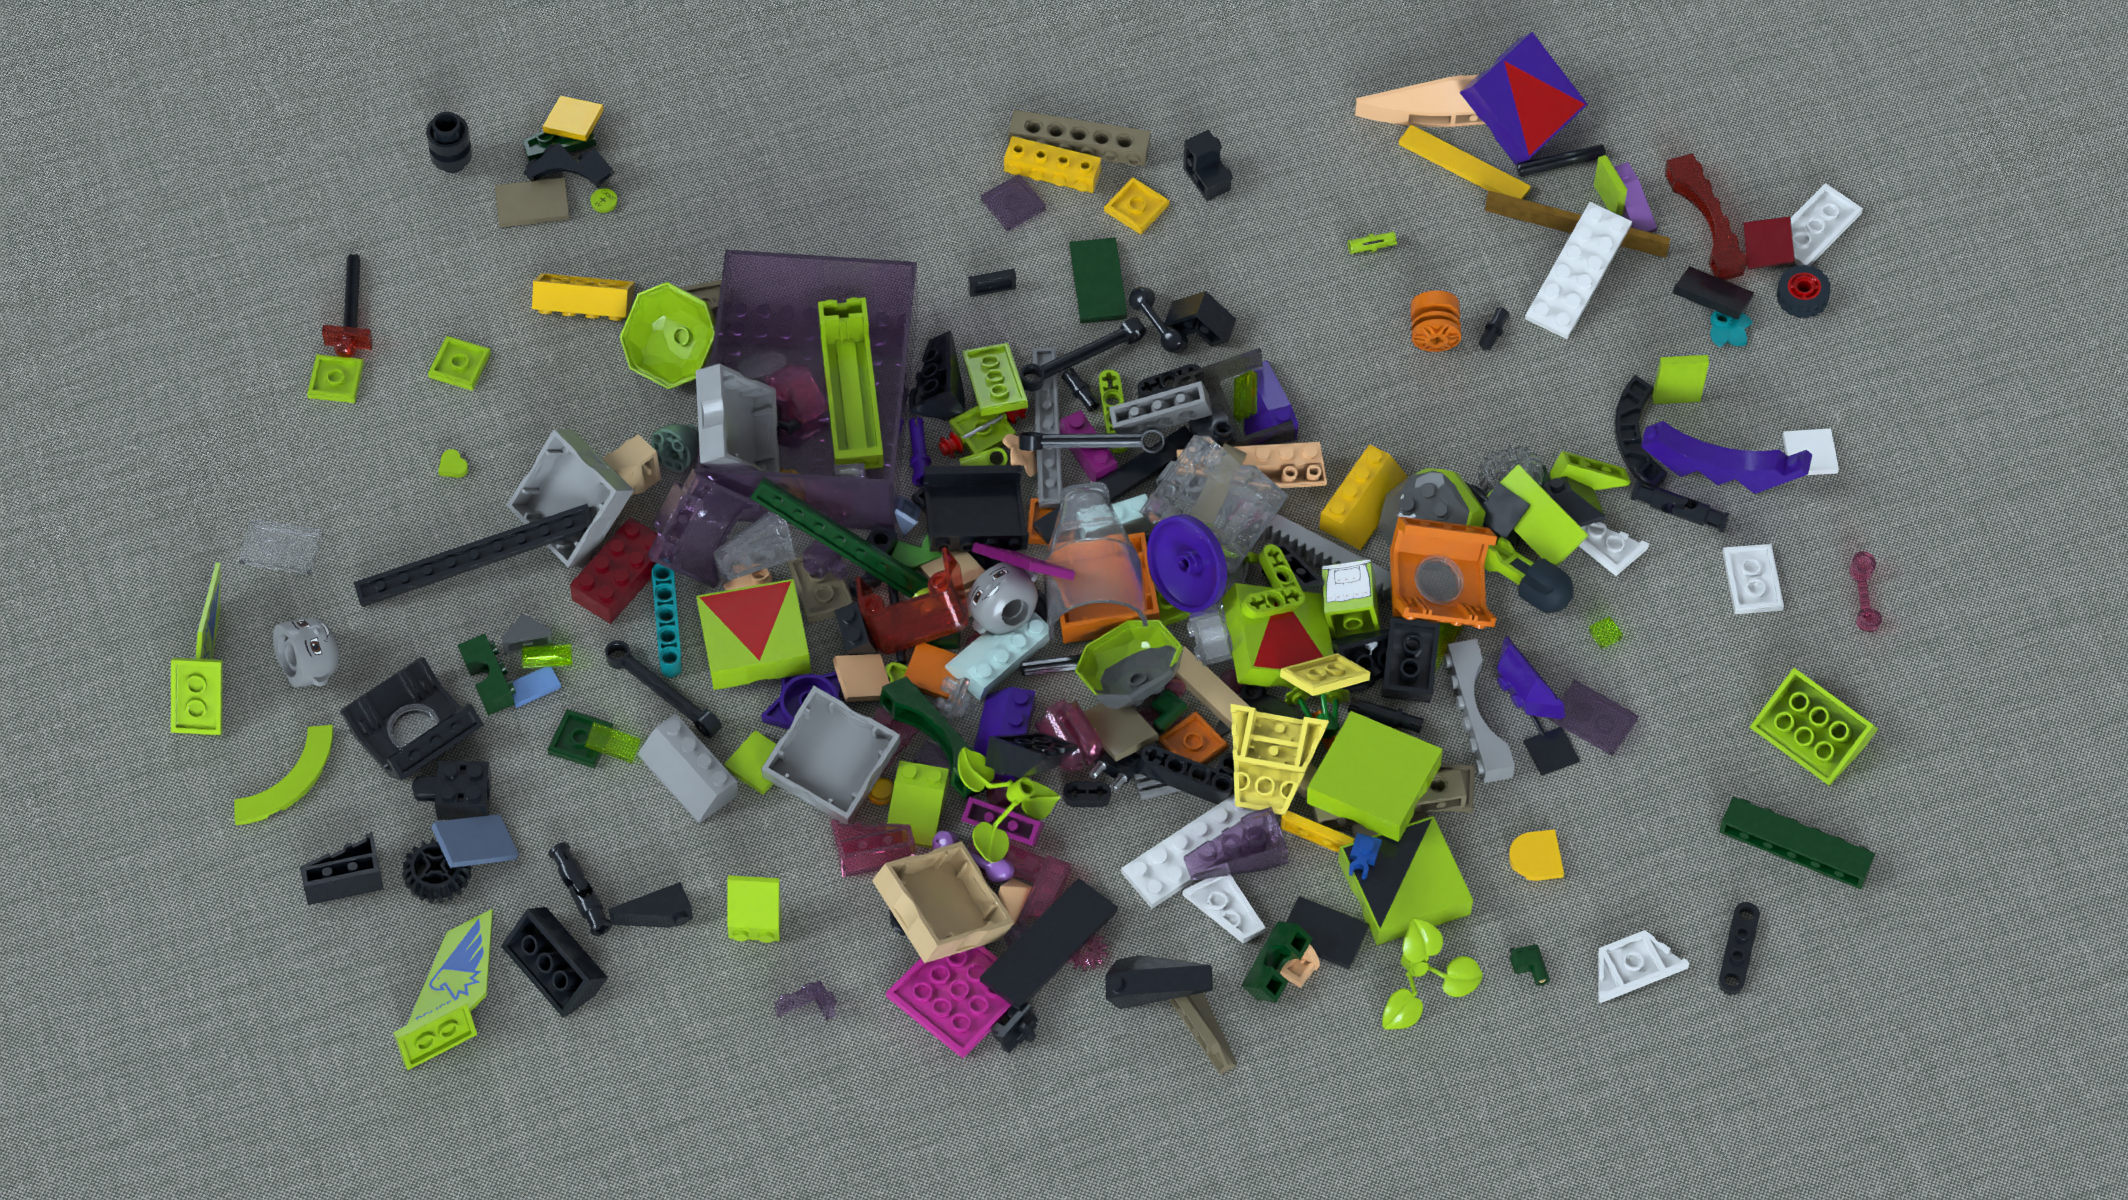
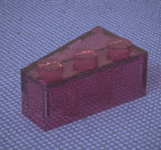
M830 820L832 840L842 878L878 871L887 862L916 855V845L909 824L878 823V826L863 825L862 822L854 821V824H839L838 820Z

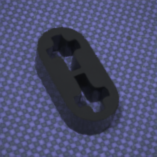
M1073 781L1064 787L1063 799L1071 807L1100 808L1109 804L1111 788L1104 782ZM1072 791H1077L1078 795L1076 798L1072 797ZM1097 791H1102V798H1097Z

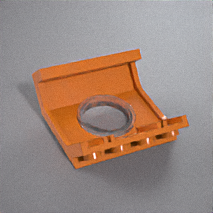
M1398 516L1390 548L1393 616L1403 617L1408 620H1426L1432 623H1450L1455 626L1467 625L1478 629H1484L1485 626L1495 627L1497 618L1486 606L1484 564L1489 545L1495 546L1497 536L1490 528Z

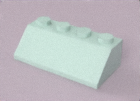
M1033 612L1029 621L1015 631L1005 634L985 631L946 664L945 668L980 701L1017 670L1021 662L1027 661L1049 642L1053 629L1036 612Z

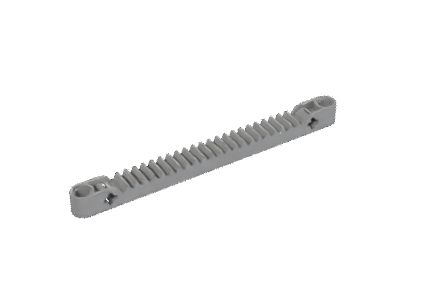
M1170 461L1157 478L1156 483L1165 493L1186 504L1195 505L1208 477L1182 474L1179 472L1178 462ZM1231 489L1219 511L1221 512V519L1229 517L1230 524L1238 521V528L1246 525V532L1255 530V537L1263 534V541L1270 538L1273 545L1285 542L1294 552H1297L1300 558L1305 556V563L1313 560V567L1315 568L1319 565L1329 566L1366 560ZM1372 563L1377 596H1382V603L1387 600L1391 601L1392 606L1391 572ZM1421 589L1428 598L1441 602L1433 594ZM1416 619V621L1428 622V621H1426V620Z

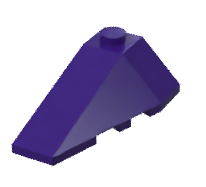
M1268 361L1245 366L1244 433L1249 446L1282 444L1297 440L1298 421Z

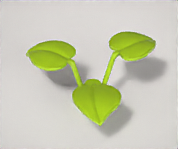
M963 747L958 757V772L962 782L969 789L980 792L985 786L989 789L1008 787L1006 796L1012 804L993 823V826L987 822H981L975 826L972 833L974 845L986 861L996 863L1006 855L1009 848L1008 835L1005 831L997 829V827L1013 808L1022 802V809L1029 817L1035 820H1042L1051 813L1061 796L1050 788L1027 777H1022L1015 783L1009 780L992 784L990 782L994 779V769L985 766L986 757Z
M1414 917L1410 919L1409 928L1402 944L1403 955L1401 957V965L1408 971L1405 975L1409 979L1412 991L1400 988L1390 996L1382 1016V1027L1384 1029L1408 1028L1414 1025L1421 1017L1423 1003L1419 998L1415 997L1417 989L1413 976H1423L1429 970L1445 978L1442 989L1452 997H1462L1471 993L1477 988L1483 978V972L1478 963L1468 956H1459L1453 959L1447 966V973H1443L1429 965L1427 962L1429 956H1434L1441 951L1443 937L1435 926L1425 920Z

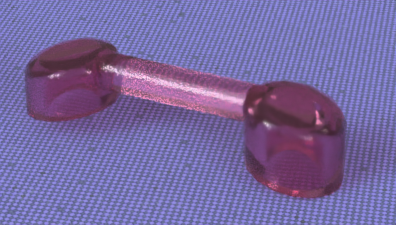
M1861 551L1855 554L1849 565L1850 576L1858 584L1861 607L1856 617V624L1858 628L1865 632H1874L1880 627L1882 616L1877 610L1870 607L1867 580L1871 578L1876 568V560L1869 552Z

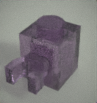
M815 540L802 552L803 567L811 575L815 574L822 579L830 571L840 581L847 575L845 571L847 565L841 561V555L818 540Z

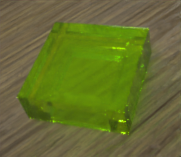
M1610 616L1594 623L1588 629L1601 649L1621 640L1623 637V633Z

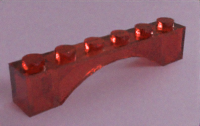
M1693 153L1667 160L1664 174L1672 191L1691 202L1708 222L1713 240V248L1709 259V267L1713 275L1722 280L1743 276L1745 266L1748 264L1747 256L1739 248L1738 238L1730 229L1728 217L1723 215L1719 199L1714 197L1710 181L1705 179L1700 161L1696 160Z

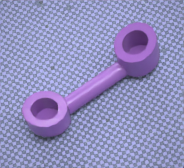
M940 831L934 836L932 847L937 849L958 843L959 838L952 831ZM968 850L976 864L985 869L986 876L992 882L1005 883L1013 877L1014 866L1008 859L1002 858L996 863H990L983 857Z

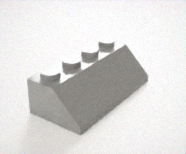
M674 714L658 725L637 753L642 762L698 824L739 796L737 780L677 714Z

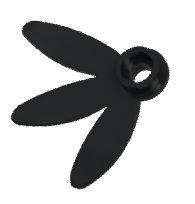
M1243 684L1241 699L1250 707L1255 708L1257 712L1264 713V709H1266L1270 714L1301 719L1299 714L1287 703L1267 695L1265 686ZM1252 689L1258 690V694L1255 696L1249 695V692ZM1220 720L1215 731L1220 736H1224L1231 729Z

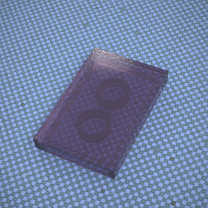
M1574 680L1561 698V701L1564 703L1565 717L1563 719L1549 718L1550 721L1613 756L1637 723L1639 716Z

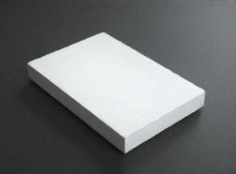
M1772 544L1723 547L1722 553L1734 614L1783 611L1784 604Z

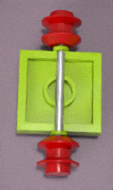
M977 405L949 421V426L954 433L949 432V439L947 440L944 437H940L939 449L945 457L948 456L952 459L954 458L955 451L960 454L963 453V445L972 455L1000 447L1004 444L1002 440L1007 434L1016 435L1015 430L1008 422L1015 424L1016 417L1018 416L1024 419L1027 409L981 416Z

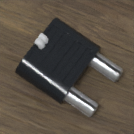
M1105 750L1095 761V767L1089 772V775L1095 779L1101 772L1108 774L1115 779L1110 788L1117 791L1122 784H1127L1138 772L1137 763L1140 755L1134 752L1115 762Z

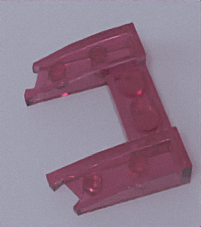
M972 839L967 850L983 857L976 849ZM1009 844L1008 851L1003 858L1008 859L1013 864L1015 876L1034 883L1017 920L1018 925L1025 926L1026 918L1040 917L1059 898L1071 874V864L1050 855L1043 858ZM979 867V869L981 870V873H982V875H983V878L985 879V877H986L985 869Z

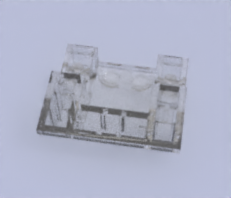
M1194 435L1142 507L1140 513L1154 526L1161 520L1177 514L1190 515L1199 519L1218 539L1225 556L1227 572L1234 574L1286 501L1288 495L1255 465H1241L1209 436Z

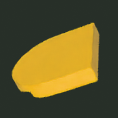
M1555 829L1527 832L1518 836L1512 842L1509 851L1511 868L1526 877L1525 879L1532 881L1563 878L1564 870Z

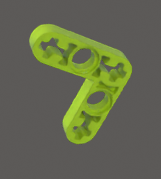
M1268 544L1259 553L1258 559L1273 589L1249 594L1241 603V611L1246 617L1251 619L1295 611L1305 600L1304 593L1283 552L1276 545ZM1277 573L1282 574L1286 578V582L1281 581L1277 577ZM1268 598L1274 599L1278 607L1271 605Z

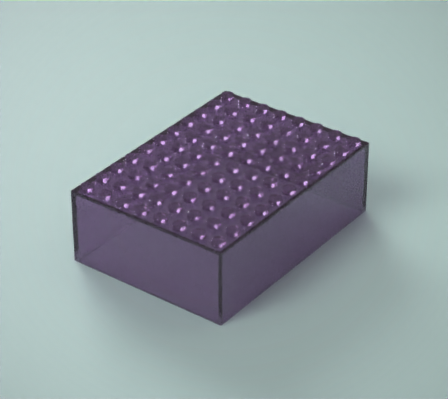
M725 250L710 366L722 364L741 373L748 379L757 380L776 389V404L782 406V420L791 421L792 418H797L801 423V429L794 432L790 437L788 431L777 429L780 468H783V470L792 469L799 474L710 468L700 463L699 449L696 474L701 519L790 524L750 498L762 478L765 477L845 528L872 530L878 524L895 531L896 515L894 512L899 498L918 319L917 262ZM852 297H866L884 468L864 469V466L855 467V470L836 472L819 330L818 302L832 299L837 300V303H846L847 299Z

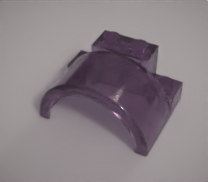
M692 469L685 484L677 481L674 482L653 522L658 535L648 552V556L653 562L716 588L720 581L718 576L720 556L731 530L747 511L753 510L757 512L760 504L750 497L718 484L714 478Z

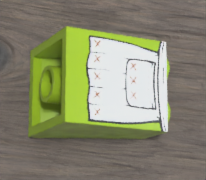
M1371 559L1322 566L1324 613L1332 639L1381 630L1376 580Z

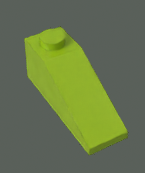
M1561 451L1549 473L1551 479L1567 476L1593 488V490L1629 486L1631 482L1623 467L1566 451Z

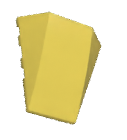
M1230 704L1232 713L1235 806L1286 815L1329 721L1304 717V720L1257 712L1252 707Z

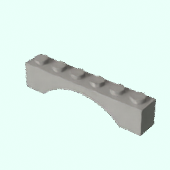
M1477 639L1450 643L1447 646L1446 654L1443 655L1444 665L1446 669H1450V685L1452 690L1456 689L1457 709L1463 712V729L1465 732H1469V749L1471 753H1475L1477 759L1475 760L1476 772L1478 775L1481 774L1483 783L1513 778L1515 764L1509 744L1489 729L1476 705L1474 686L1481 673L1483 662Z

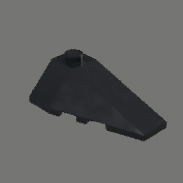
M948 331L930 339L922 358L923 368L921 372H917L915 377L917 380L916 387L911 389L909 393V411L911 414L946 420L965 411V394L953 335L951 331Z

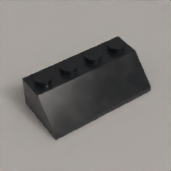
M547 907L527 909L501 945L503 950L562 1017L568 1016L592 999L608 978Z

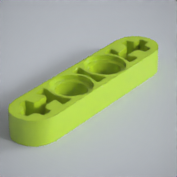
M1108 369L1099 375V392L1106 433H1116L1113 425L1109 422L1111 419L1109 407L1115 405L1107 404L1106 400L1108 398H1116L1119 400V403L1116 405L1124 403L1119 374L1114 370ZM1107 379H1111L1112 389L1108 390ZM1129 447L1109 449L1114 453L1121 454L1127 451Z

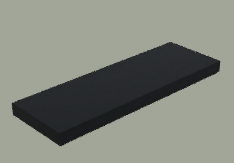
M1078 878L980 976V982L1019 1010L1117 913L1118 907Z

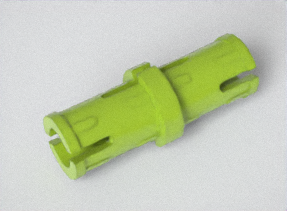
M1394 231L1377 235L1370 233L1367 237L1348 240L1347 245L1350 254L1369 250L1376 252L1379 248L1396 246L1397 240ZM1381 240L1379 243L1363 245V243Z

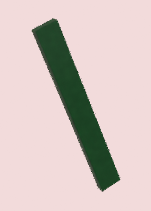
M765 477L762 478L750 497L755 502L910 599L921 589L927 588L931 582Z

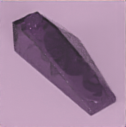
M1272 807L1245 815L1241 818L1240 822L1231 828L1227 827L1222 831V834L1211 841H1206L1185 855L1183 860L1192 881L1265 871L1288 864V848Z

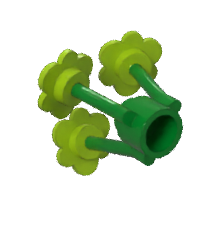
M1297 686L1294 687L1292 691L1286 694L1285 703L1288 705L1293 703L1300 705L1305 716L1313 718L1304 702L1310 697V694ZM1343 688L1315 695L1321 699L1323 712L1317 715V719L1329 721L1322 738L1333 737L1340 730L1338 707L1339 704L1349 701V691L1343 690ZM1327 702L1333 704V717L1331 713H1328Z

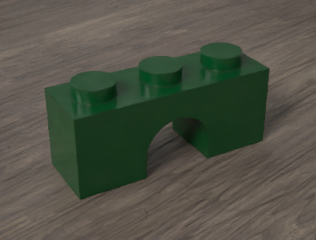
M484 633L458 644L470 676L480 672L489 673L485 680L475 684L488 716L514 705L512 695L516 694V690L511 679L506 681L504 675L508 674L502 660L497 662L495 655L499 654L494 640L489 642Z
M1278 921L1241 986L1257 1000L1277 1003L1288 983V980L1280 974L1282 967L1292 959L1301 960L1313 938L1298 924Z

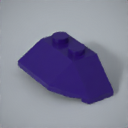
M1509 636L1505 637L1497 666L1499 677L1497 678V683L1504 692L1508 691L1515 707L1518 709L1521 707L1526 715L1563 719L1565 717L1564 703L1515 646Z

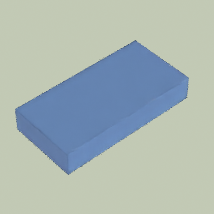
M551 665L512 681L516 690V694L512 695L514 705L518 708L561 688V683Z

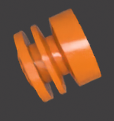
M1445 291L1423 292L1413 298L1410 304L1413 344L1419 349L1429 352H1441L1457 346L1461 341L1460 302L1458 298L1452 293Z

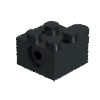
M438 761L437 777L418 776L413 780L412 790L414 798L417 801L435 802L437 820L488 816L492 779L489 762Z

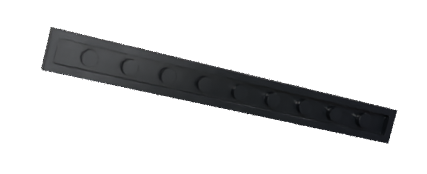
M588 503L356 581L354 586L360 605L365 607L584 533L593 521Z

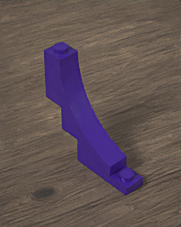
M1664 421L1646 427L1641 445L1644 450L1680 477L1699 471L1717 486L1736 479L1754 494L1808 475L1813 455L1807 450L1787 456L1780 449L1749 451L1721 447L1688 436Z

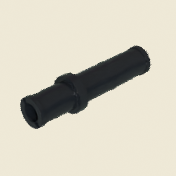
M1352 696L1350 701L1352 705L1349 706L1348 712L1353 711L1362 716L1391 724L1393 728L1401 727L1420 734L1424 718L1403 713L1401 709L1396 711Z

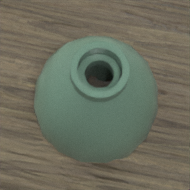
M676 423L661 427L652 434L651 446L657 451L659 465H663L678 473L683 472L696 458L699 448V429L693 424L684 425Z

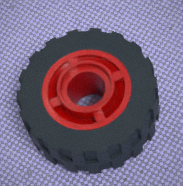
M1797 265L1787 269L1781 275L1778 282V304L1781 305L1783 311L1797 318L1817 316L1828 305L1831 286L1830 282H1828V277L1823 274V271L1813 266Z

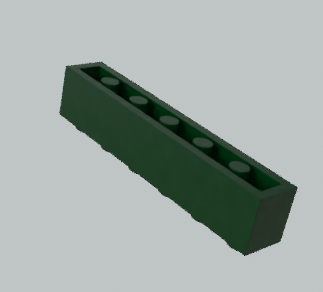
M1732 797L1719 830L1721 834L1860 890L1863 887L1875 853L1870 852L1865 847L1855 846L1840 837L1830 836L1818 828L1805 826L1793 818L1783 817L1774 813L1771 809L1758 807L1746 799H1738L1736 797Z

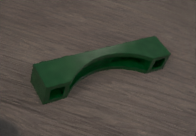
M906 676L882 686L879 704L893 720L919 729L939 745L950 765V784L964 800L989 790L985 786L980 792H975L962 782L958 772L959 753L963 747L971 751L975 750L970 748L963 740L961 734L956 732L947 719L935 709L933 703L926 699L917 685L913 684Z

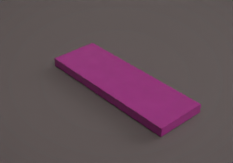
M977 542L973 544L972 552L1029 571L1074 581V570L1020 552Z

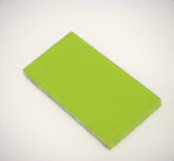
M1009 343L962 351V358L981 416L1028 408V400Z

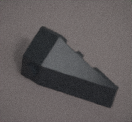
M1389 629L1352 634L1331 640L1334 654L1338 653L1370 672L1369 681L1343 687V690H1348L1350 693L1366 689L1383 677Z
M1142 955L1118 959L1105 975L1106 1000L1118 1009H1124L1213 991L1212 966Z

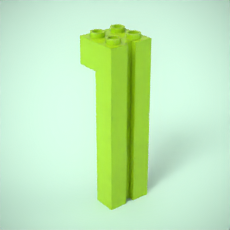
M852 297L847 299L846 303H837V300L832 299L818 302L819 330L835 471L855 470V467L864 466V469L884 468L866 297Z

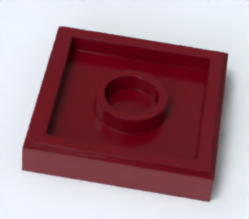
M1790 216L1743 222L1748 269L1795 264Z

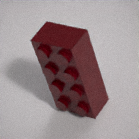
M629 517L570 584L572 600L604 621L612 624L652 578V568L654 565L666 562L671 557L669 540Z

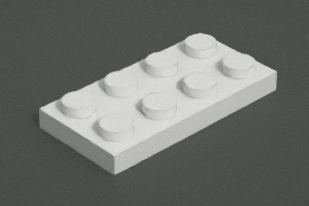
M1825 183L1791 217L1795 264L1798 266H1811L1862 214L1863 208Z

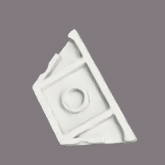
M1645 930L1603 946L1598 951L1599 1003L1608 1001L1688 969L1689 962L1685 958L1681 960L1671 953V948L1664 943L1658 942L1654 936Z

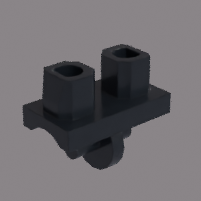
M1025 1003L1019 1010L1011 1006L1006 1014L1009 1022L1006 1025L997 1022L991 1028L993 1037L1000 1042L1003 1051L1010 1053L1018 1043L1021 1044L1024 1040L1033 1042L1036 1039V1034L1033 1030L1037 1027L1038 1019L1032 1012V1005Z

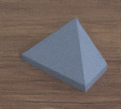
M900 495L894 513L903 537H905L918 522L921 507Z

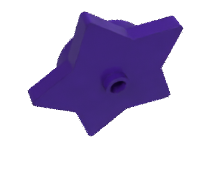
M836 671L824 675L804 674L781 678L780 697L762 713V722L789 730L797 711L813 686L842 701L840 699L841 686Z

